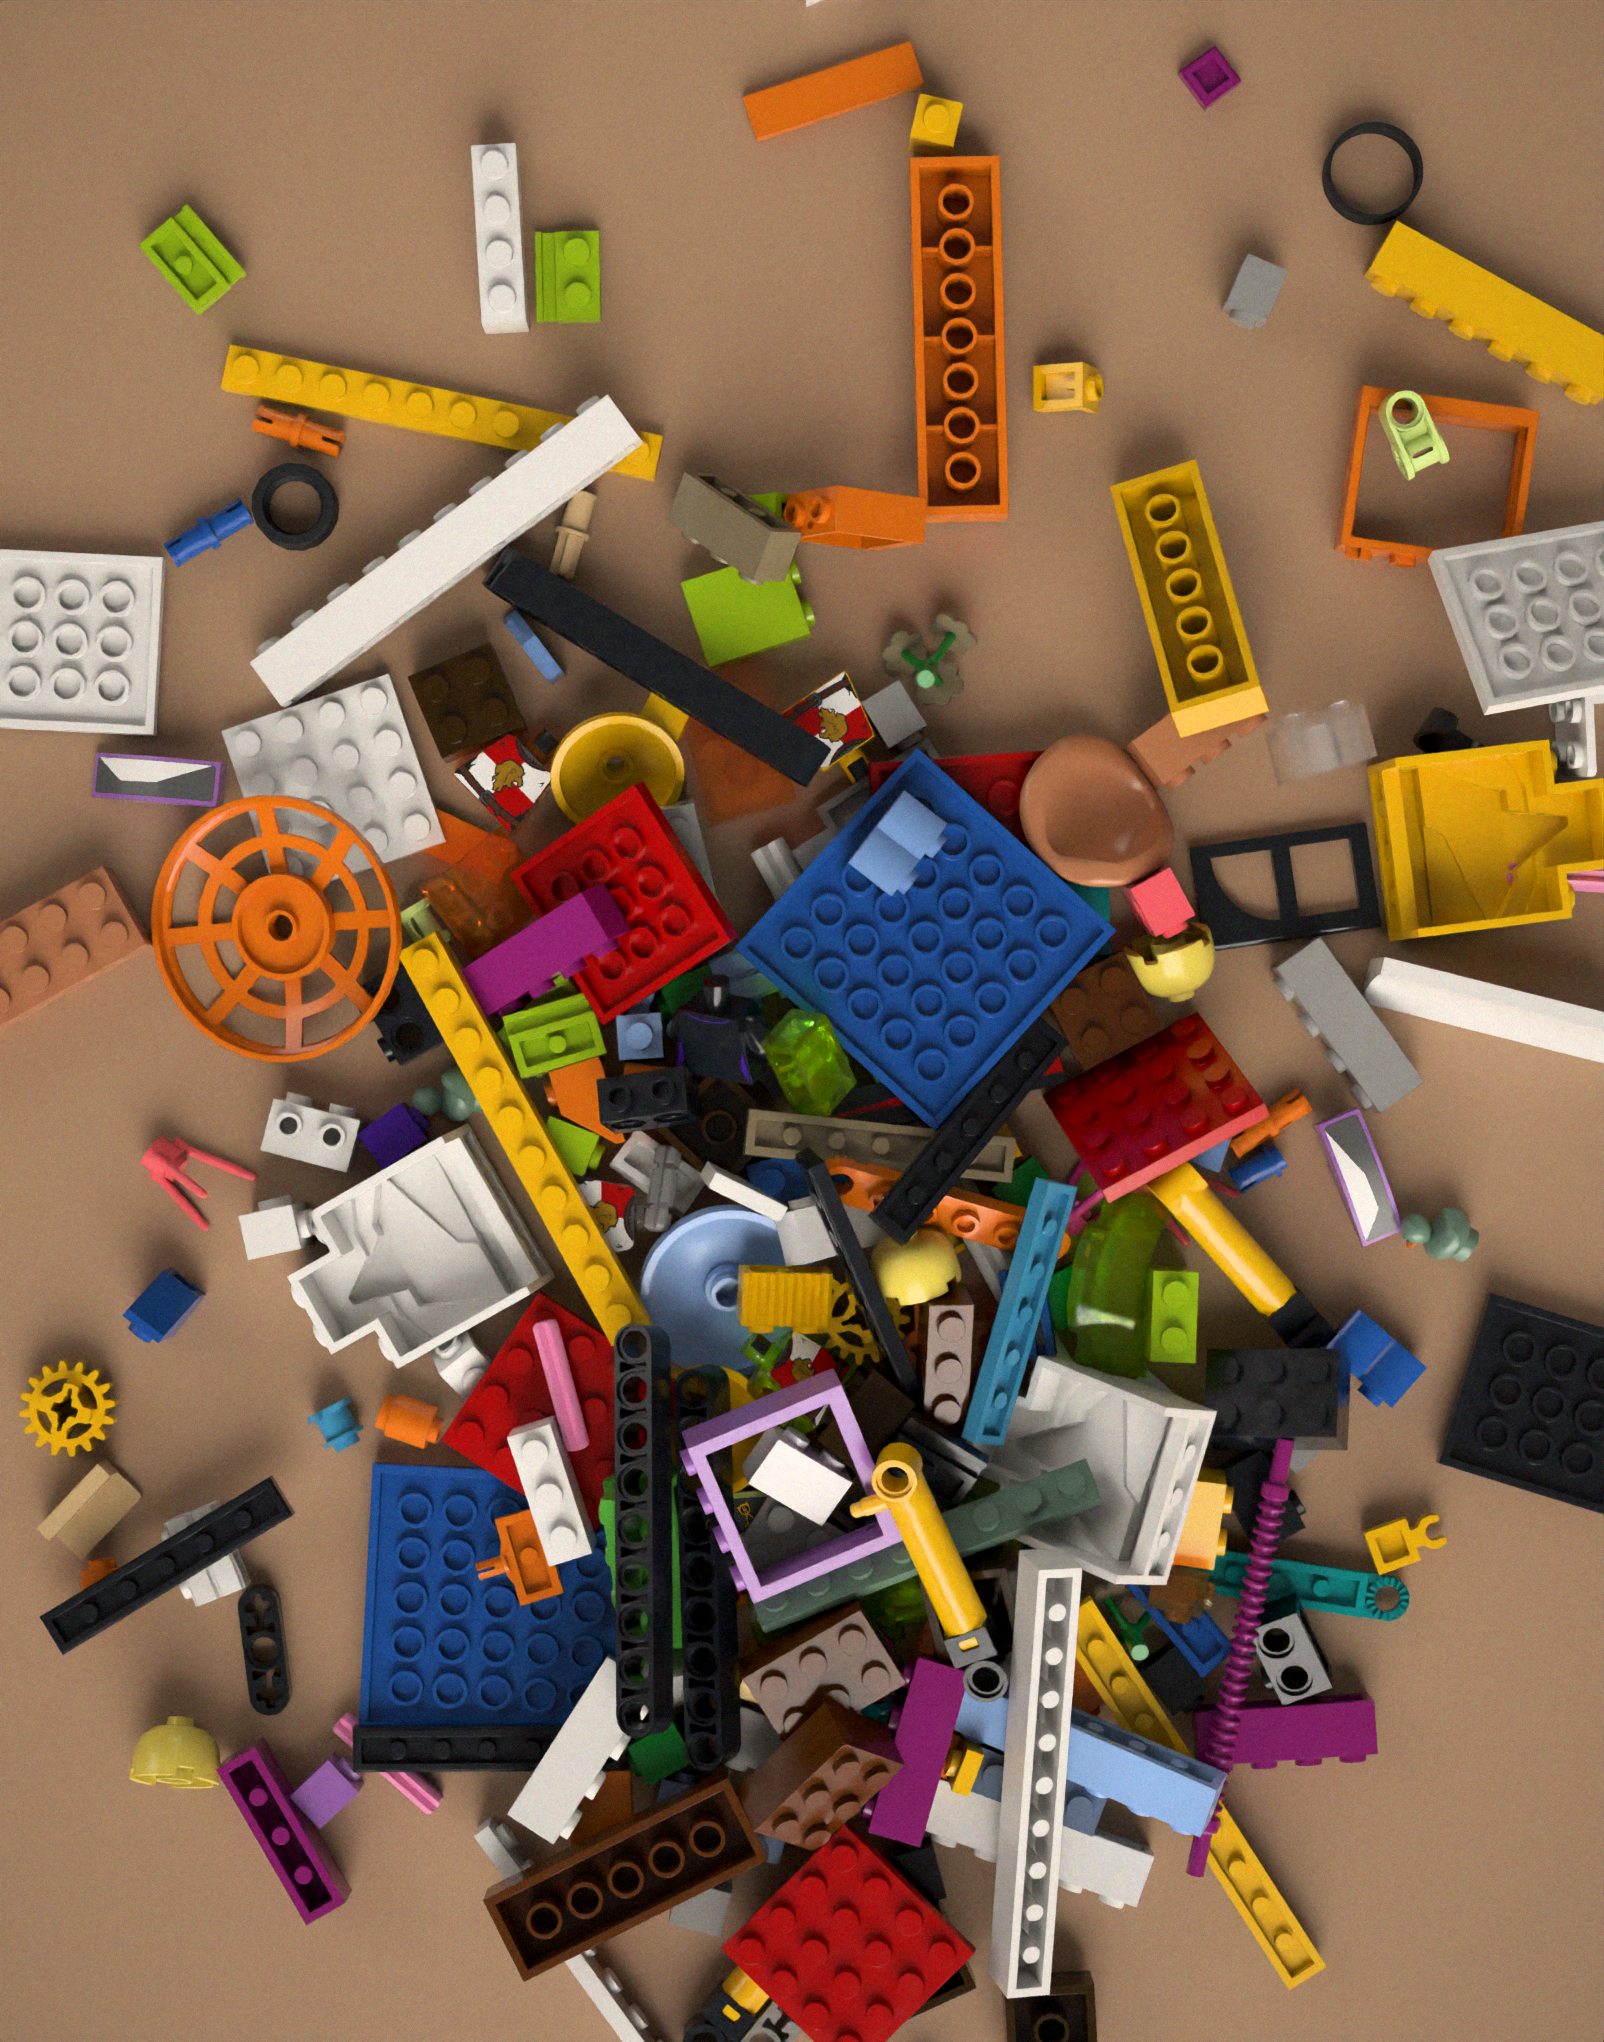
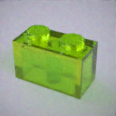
M791 1008L760 1043L792 1110L795 1112L827 1118L857 1083L848 1064V1058L843 1053L833 1031V1026L826 1014Z

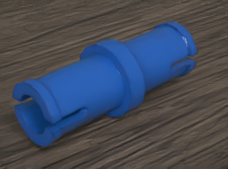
M237 498L236 501L205 519L203 515L197 518L196 522L198 524L168 542L165 541L163 545L179 568L182 564L210 547L214 550L221 547L220 541L245 526L253 524L254 521L240 498Z

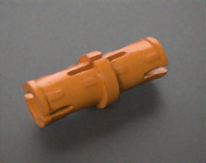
M263 404L259 405L256 415L271 420L273 423L269 424L254 419L253 432L288 441L289 446L296 449L304 446L331 455L334 458H339L343 448L326 442V439L344 444L346 431L309 421V416L301 413L296 417L266 407Z
M1295 1088L1291 1093L1267 1107L1270 1117L1231 1138L1228 1147L1231 1151H1234L1233 1153L1237 1159L1269 1138L1272 1140L1277 1139L1281 1136L1280 1131L1303 1116L1313 1112L1309 1102L1302 1095L1299 1088Z

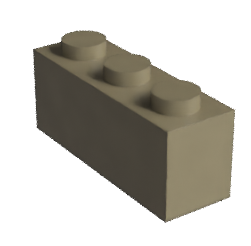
M684 471L667 518L669 522L682 530L681 535L685 539L693 543L702 544L710 550V556L721 563L730 564L739 571L738 575L741 579L756 585H763L764 581L785 580L802 535L800 530L717 473Z

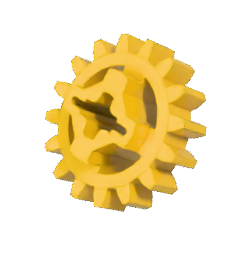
M846 1276V1281L843 1283L833 1278L831 1326L819 1327L817 1334L828 1333L830 1335L824 1346L828 1350L838 1345L840 1347L839 1358L841 1360H844L850 1352L855 1354L857 1365L862 1364L864 1354H870L875 1363L880 1362L879 1352L868 1327H861L859 1321H846L849 1320V1317L856 1314L855 1306L858 1305ZM846 1291L849 1301L844 1311L836 1314V1316H832L835 1302ZM886 1297L888 1302L886 1304L890 1316L892 1315V1320L900 1339L904 1340L906 1334L899 1329V1325L910 1323L911 1317L900 1313V1309L906 1305L900 1306L898 1299ZM849 1330L861 1336L863 1345L852 1344L843 1339L838 1333Z
M63 1359L59 1361L58 1371L51 1364L42 1367L45 1378L43 1379L37 1375L31 1376L28 1381L35 1388L34 1391H25L20 1395L21 1399L29 1402L28 1408L19 1411L20 1417H30L31 1424L24 1429L25 1434L36 1431L40 1435L35 1443V1446L38 1448L48 1442L51 1443V1455L56 1456L60 1454L64 1447H67L69 1456L74 1457L79 1454L80 1444L89 1452L96 1448L93 1437L105 1440L110 1436L103 1427L104 1424L110 1425L117 1422L118 1418L108 1412L109 1408L119 1404V1399L108 1398L106 1393L112 1389L114 1384L113 1382L101 1384L98 1381L103 1372L100 1368L90 1374L87 1373V1361L81 1360L74 1369H71L69 1359ZM68 1378L61 1392L46 1391L56 1380ZM87 1386L93 1392L97 1404L91 1402L86 1392ZM71 1398V1406L78 1409V1412L66 1417L67 1409L60 1405ZM42 1412L47 1414L52 1424L51 1429L45 1423ZM79 1422L93 1424L85 1434L71 1437V1433L74 1432L75 1426Z

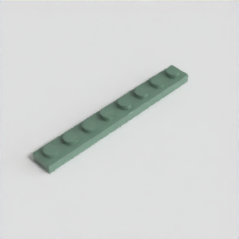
M1085 1458L941 1513L962 1559L1101 1506L1104 1503ZM901 1541L754 1604L762 1630L764 1633H768L919 1574L904 1542Z

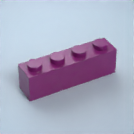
M601 883L580 892L464 967L461 971L486 1017L498 1013L502 1019L503 1016L513 1014L525 1005L521 999L528 994L531 995L532 999H536L555 988L556 985L552 980L553 978L562 974L565 980L588 967L584 959L591 954H594L595 958L599 959L617 949L620 945L616 939L631 930L606 885Z
M917 1650L913 1662L905 1660L903 1674L906 1684L901 1686L905 1688L901 1705L893 1703L887 1721V1728L889 1731H893L892 1739L905 1766L891 1778L887 1786L880 1789L863 1805L861 1817L868 1818L867 1829L869 1833L917 1847L921 1846L965 1693L963 1676L966 1665L955 1669L952 1660L939 1661L938 1656Z
M1366 1692L1310 1696L1284 1706L1280 1699L1240 1701L1239 1705L1244 1708L1242 1713H1237L1241 1724L1234 1727L1238 1732L1237 1738H1232L1236 1748L1229 1751L1233 1761L1227 1763L1226 1766L1230 1771L1233 1770V1764L1250 1763L1253 1769H1272L1278 1766L1277 1761L1295 1760V1765L1315 1766L1322 1764V1758L1339 1757V1761L1343 1763L1366 1761V1755L1378 1754L1374 1700ZM1216 1703L1200 1704L1191 1711L1194 1758L1202 1763L1210 1762V1759L1205 1754L1208 1750H1212L1208 1740L1215 1737L1211 1727L1218 1724L1213 1718L1215 1713H1220Z
M264 1737L224 1759L216 1771L306 1926L346 1903L352 1889L313 1822L289 1798L294 1789Z

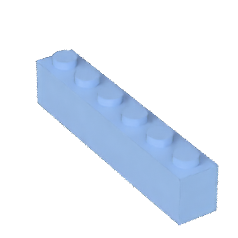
M983 1667L978 1669L984 1675H996V1673ZM1008 1683L1007 1691L1004 1695L993 1702L977 1701L969 1696L965 1690L954 1730L961 1732L964 1738L973 1743H986L1002 1750L1005 1755L1010 1683ZM1072 1706L1066 1780L1068 1779L1084 1786L1090 1794L1096 1797L1111 1798L1125 1804L1131 1812L1137 1815L1152 1816L1166 1822L1178 1833L1184 1835L1193 1834L1201 1837L1211 1821L1227 1773Z

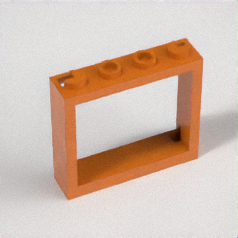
M1363 385L1356 393L1334 550L1345 552V558L1354 561L1369 562L1372 556L1389 558L1388 564L1395 567L1415 568L1416 562L1429 564L1428 558L1431 552L1440 550V548L1352 536L1370 413L1378 414L1379 405L1389 394L1400 392V390ZM1417 393L1424 400L1431 419L1435 423L1515 434L1500 539L1522 535L1540 411ZM1398 399L1392 406V415L1394 417L1410 419L1412 416L1410 404L1403 399Z

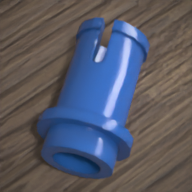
M1275 1144L1268 1148L1265 1145L1261 1146L1262 1152L1228 1170L1242 1195L1275 1174L1279 1178L1282 1176L1281 1171L1288 1167Z

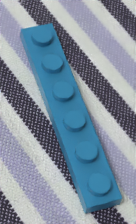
M1039 1177L1035 1179L1028 1199V1207L1021 1231L1016 1241V1248L1008 1276L1004 1282L996 1318L991 1327V1335L983 1363L979 1369L972 1401L966 1414V1422L961 1437L968 1441L999 1446L1004 1444L1078 1187Z

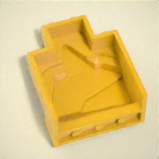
M1549 739L1397 757L1366 767L1389 942L1573 918L1572 909L1575 905V893L1571 883L1568 882L1567 874L1604 869V778L1555 784L1554 776L1557 773V758L1554 751L1550 749ZM1510 862L1520 863L1512 870L1507 868ZM1507 873L1513 875L1512 883L1507 881Z

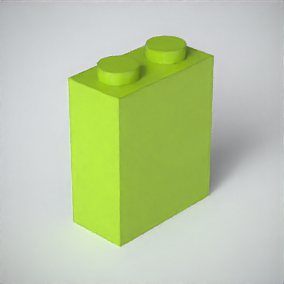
M794 557L784 581H764L763 585L752 584L741 579L738 575L739 571L733 566H729L681 582V587L709 671L712 672L810 639L809 627L816 625L808 599L799 601L794 585L802 583Z
M1143 1264L1140 1353L1150 1362L1196 1363L1199 1272L1188 1266Z

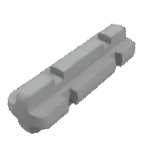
M658 1145L655 1149L653 1163L657 1164V1168L652 1169L647 1204H651V1206L645 1210L643 1222L644 1227L653 1232H665L670 1228L672 1214L668 1213V1209L673 1208L678 1173L674 1171L680 1167L681 1153L672 1145Z

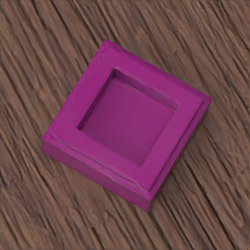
M1216 46L1202 54L1178 74L1204 111L1241 83V79Z

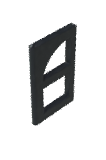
M1366 822L1189 848L1200 923L1206 924L1210 928L1215 951L1381 927L1382 920L1379 915ZM1348 839L1358 908L1299 917L1289 847ZM1270 850L1280 920L1258 918L1238 908L1219 886L1210 859Z

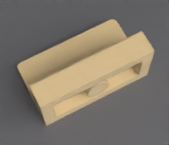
M104 1459L96 1464L36 1529L48 1541L57 1536L80 1559H83L136 1505L143 1494L107 1459Z

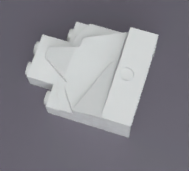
M465 1124L440 1136L309 1212L313 1220L312 1228L316 1237L321 1243L327 1244L330 1252L287 1277L291 1283L290 1289L294 1300L300 1307L306 1309L314 1323L312 1328L316 1339L321 1345L328 1348L331 1355L375 1330L379 1336L378 1344L383 1355L388 1360L393 1361L397 1369L527 1297L556 1278L469 1124Z
M1038 1356L1035 1367L1030 1374L1028 1391L1022 1388L1019 1389L1003 1446L966 1441L989 1456L988 1465L979 1475L1001 1484L999 1489L1001 1491L1086 1458L1104 1504L1014 1539L1035 1549L1063 1548L1082 1567V1570L1113 1584L1166 1585L1217 1411L1124 1376L1109 1375L1065 1358Z

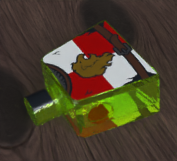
M792 1330L772 1343L761 1333H752L740 1349V1352L757 1365L746 1384L747 1392L755 1401L831 1368L835 1369L842 1383L851 1367L845 1360L807 1336L795 1333ZM829 1404L777 1426L784 1430L790 1426L802 1434H806L817 1428Z

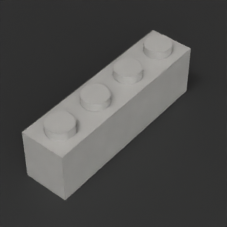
M1321 937L1313 938L1271 968L1276 976L1271 981L1274 988L1285 1002L1292 999L1302 1012L1297 1017L1300 1024L1311 1038L1318 1035L1326 1045L1328 1050L1323 1053L1324 1057L1338 1075L1344 1071L1354 1084L1349 1091L1364 1111L1370 1107L1374 1113H1382L1424 1083Z

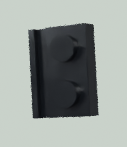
M914 1410L911 1411L904 1425H901L889 1443H906L918 1451L923 1463L922 1473L936 1503L948 1510L958 1507L989 1461L987 1454ZM890 1467L887 1469L894 1477L904 1478L908 1476L901 1468Z

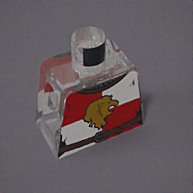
M572 1173L615 1253L634 1250L636 1248V1231H650L644 1227L643 1222L645 1210L650 1208L651 1204H637V1186L591 1176L582 1177Z

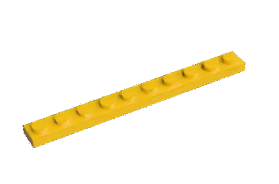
M232 344L229 345L221 383V389L227 392L516 453L523 449L530 453L543 443L540 437L549 428L559 422L566 426L576 418ZM635 430L644 444L606 472L655 482L664 437Z
M434 931L401 950L400 960L611 1346H614L615 1336L625 1325L632 1323L654 1324L440 931Z
M1089 1595L1082 1599L1079 1605L1076 1659L1119 1726L1193 1758L1091 1596ZM1219 1800L1223 1810L1216 1814L1220 1818L1218 1832L1212 1834L1207 1863L1281 1979L1290 1990L1327 1966L1224 1804Z

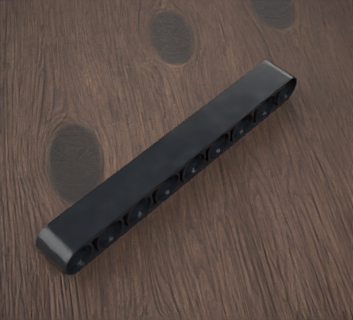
M505 547L482 582L485 588L505 602L807 788L831 751L828 745L811 733L510 547Z
M632 1323L625 1325L618 1331L614 1342L616 1718L621 1731L627 1736L643 1737L665 1732L670 1727L674 1714L671 1345L667 1333L660 1327ZM644 1335L647 1346L645 1352L641 1355L638 1343L641 1336ZM644 1380L647 1386V1394L644 1400L641 1401L638 1390L641 1382ZM644 1426L648 1436L645 1445L642 1447L639 1442V1432ZM643 1472L648 1480L644 1493H642L639 1487V1479ZM643 1518L648 1525V1533L645 1539L642 1538L639 1531ZM643 1565L646 1566L649 1575L645 1585L640 1580V1569ZM643 1611L647 1614L649 1620L646 1632L643 1631L640 1625V1617ZM643 1658L646 1659L649 1665V1673L646 1679L640 1670ZM643 1705L649 1711L650 1717L647 1725L641 1720L640 1713Z
M707 1364L683 1371L678 1375L674 1385L685 1751L690 1764L697 1770L704 1772L712 1771L734 1759L741 1747L736 1584L729 1569V1566L736 1562L731 1550L722 1553L712 1528L720 1524L714 1512L707 1515L711 1523L710 1531L703 1525L702 1513L705 1512L696 1493V1489L703 1487L698 1473L689 1476L679 1453L687 1449L682 1431L731 1411L729 1377L724 1369L714 1364ZM699 1377L706 1384L705 1396L698 1389ZM729 1445L706 1455L734 1520L732 1445ZM704 1558L711 1564L712 1576L704 1569ZM705 1603L713 1610V1621L705 1613ZM707 1648L714 1655L715 1665L711 1664L707 1659ZM708 1693L716 1701V1710L708 1703ZM709 1738L717 1745V1755L712 1752L709 1746Z

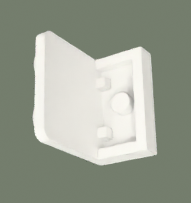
M1604 693L1549 703V716L1551 721L1555 723L1556 741H1553L1551 750L1556 755L1557 771L1560 776L1591 777L1596 775L1594 704L1604 703Z

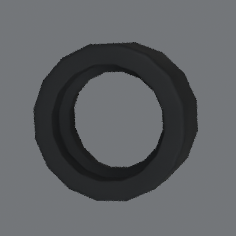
M285 463L270 469L259 479L252 494L251 511L257 527L272 543L286 550L304 551L319 546L332 534L338 521L339 502L334 488L318 470L306 464ZM291 481H301L311 485L318 492L322 503L321 514L317 522L309 530L300 533H291L280 529L272 520L269 511L270 500L274 491L282 484Z

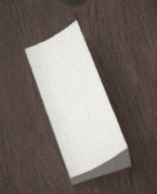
M1388 957L1370 959L1361 994L1370 1005L1604 1063V1012Z

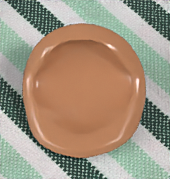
M1088 734L1062 738L1050 746L1035 761L1025 777L1019 802L1020 820L1024 836L1037 858L1059 878L1088 887L1122 886L1142 880L1155 873L1169 858L1175 841L1174 826L1170 815L1155 788L1138 765L1113 741Z

